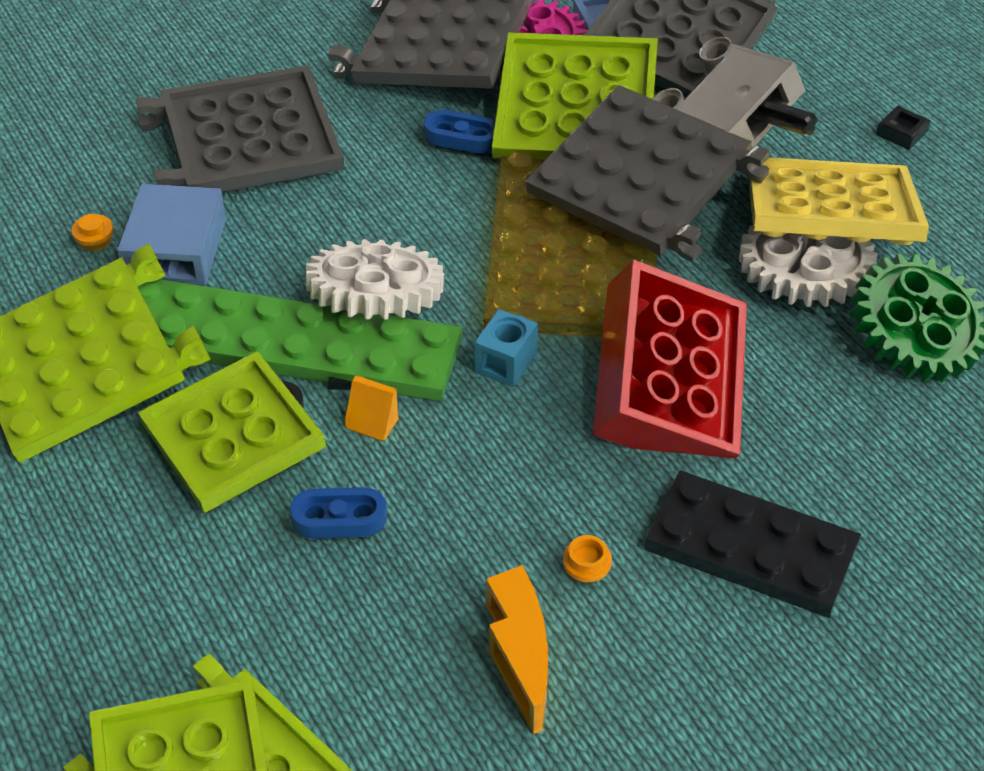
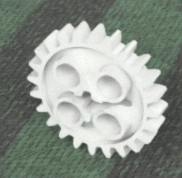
M750 225L748 234H743L739 262L741 263V273H748L747 282H759V292L769 289L773 290L772 299L785 295L788 296V304L791 305L797 299H803L806 307H810L813 300H819L824 307H828L829 299L833 298L840 304H844L846 295L853 296L857 290L855 286L873 263L877 264L878 253L873 252L875 244L872 242H853L846 237L828 236L826 239L815 240L807 238L803 234L786 233L781 237H770L762 234L760 231H754L753 226Z
M363 239L361 245H356L351 241H346V247L333 244L331 245V251L321 249L319 250V256L310 257V263H306V291L310 292L311 299H319V306L332 305V312L334 313L344 309L348 310V317H352L357 313H363L365 319H370L373 315L379 314L384 320H387L390 313H395L403 318L405 317L406 310L419 314L421 313V306L431 308L433 301L440 300V293H443L444 285L443 265H438L437 258H428L429 252L422 251L416 253V246L401 248L400 242L388 245L385 244L384 240H379L377 243L370 244L368 240Z

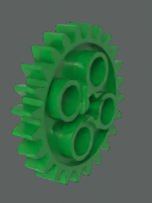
M898 253L893 261L885 256L878 265L873 263L855 286L857 290L850 301L856 304V306L850 312V316L861 319L854 328L855 332L868 334L862 345L864 347L875 345L879 349L874 357L876 360L888 357L890 359V371L895 370L899 365L903 366L907 379H910L916 371L920 373L924 383H927L933 375L936 376L940 383L944 382L950 375L957 379L965 370L969 371L984 353V315L979 314L984 309V302L973 301L972 297L978 290L976 288L965 289L962 286L966 278L964 275L956 278L951 277V266L949 264L940 270L936 268V261L933 257L926 264H922L917 253H914L908 262L902 253Z

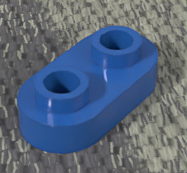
M437 110L429 113L424 119V136L433 145L473 152L475 154H485L492 151L495 121L490 118L450 110Z
M366 487L309 489L298 494L290 506L292 525L295 531L307 538L368 537L382 530L387 522L385 498L377 490Z

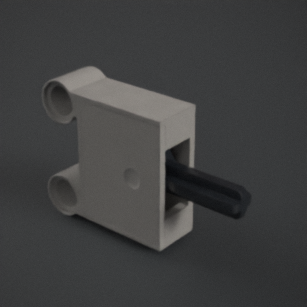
M727 37L713 38L700 48L699 56L708 76L686 99L677 88L665 89L655 95L653 99L724 129L728 133H733L752 141V147L762 139L773 125L801 135H811L814 133L815 124L818 121L814 113L792 107L795 101L805 92L804 85L793 61L732 44L731 40Z

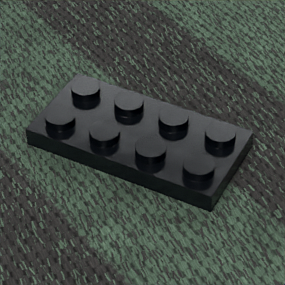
M679 470L645 538L644 550L830 618L858 547L861 534Z

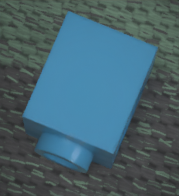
M498 309L474 343L475 373L515 387L537 354L538 323L528 320L523 316Z

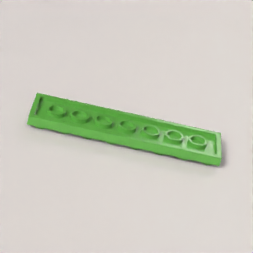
M162 279L146 282L138 286L168 347L174 346L175 339L180 333L194 326L211 359L205 363L229 366L258 351L275 374L327 383L329 377L352 381L355 376H360L396 388L397 394L436 401H443L463 339L462 326L392 315H389L388 319L384 320L379 314L373 315L370 319H365L363 313H357L352 317H348V310L344 309L334 313L332 312V306L321 307L315 303Z

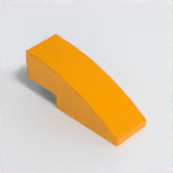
M523 565L486 579V608L494 620V623L489 624V653L532 733L535 734L543 730L548 684V643L544 617L535 589Z

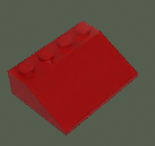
M633 259L607 285L593 435L632 449L726 458L738 457L741 445L747 303Z

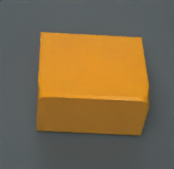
M355 376L350 390L345 428L377 440H385L398 420L397 389Z

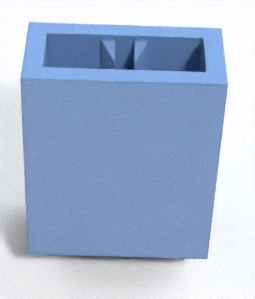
M141 184L117 249L119 258L122 257L127 265L131 263L132 255L136 250L150 244L166 275L161 278L162 280L206 286L226 221L221 189Z

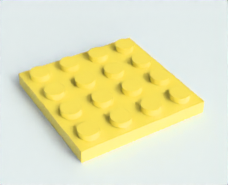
M769 157L763 164L769 168V175L760 184L748 178L754 231H760L766 236L781 237L786 233L803 234L805 237L815 240L826 239L828 236L846 237L853 242L886 239L897 245H910L914 241H927L929 225L907 166Z

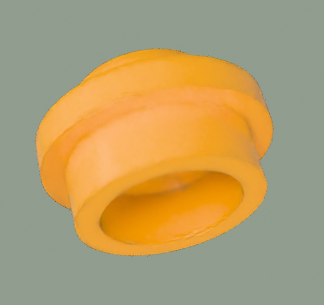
M87 214L73 224L71 232L73 239L81 248L88 251H97L109 245L114 228L112 221L108 217L100 214Z
M579 536L564 551V569L575 580L595 582L604 578L611 569V552L606 544L596 536Z

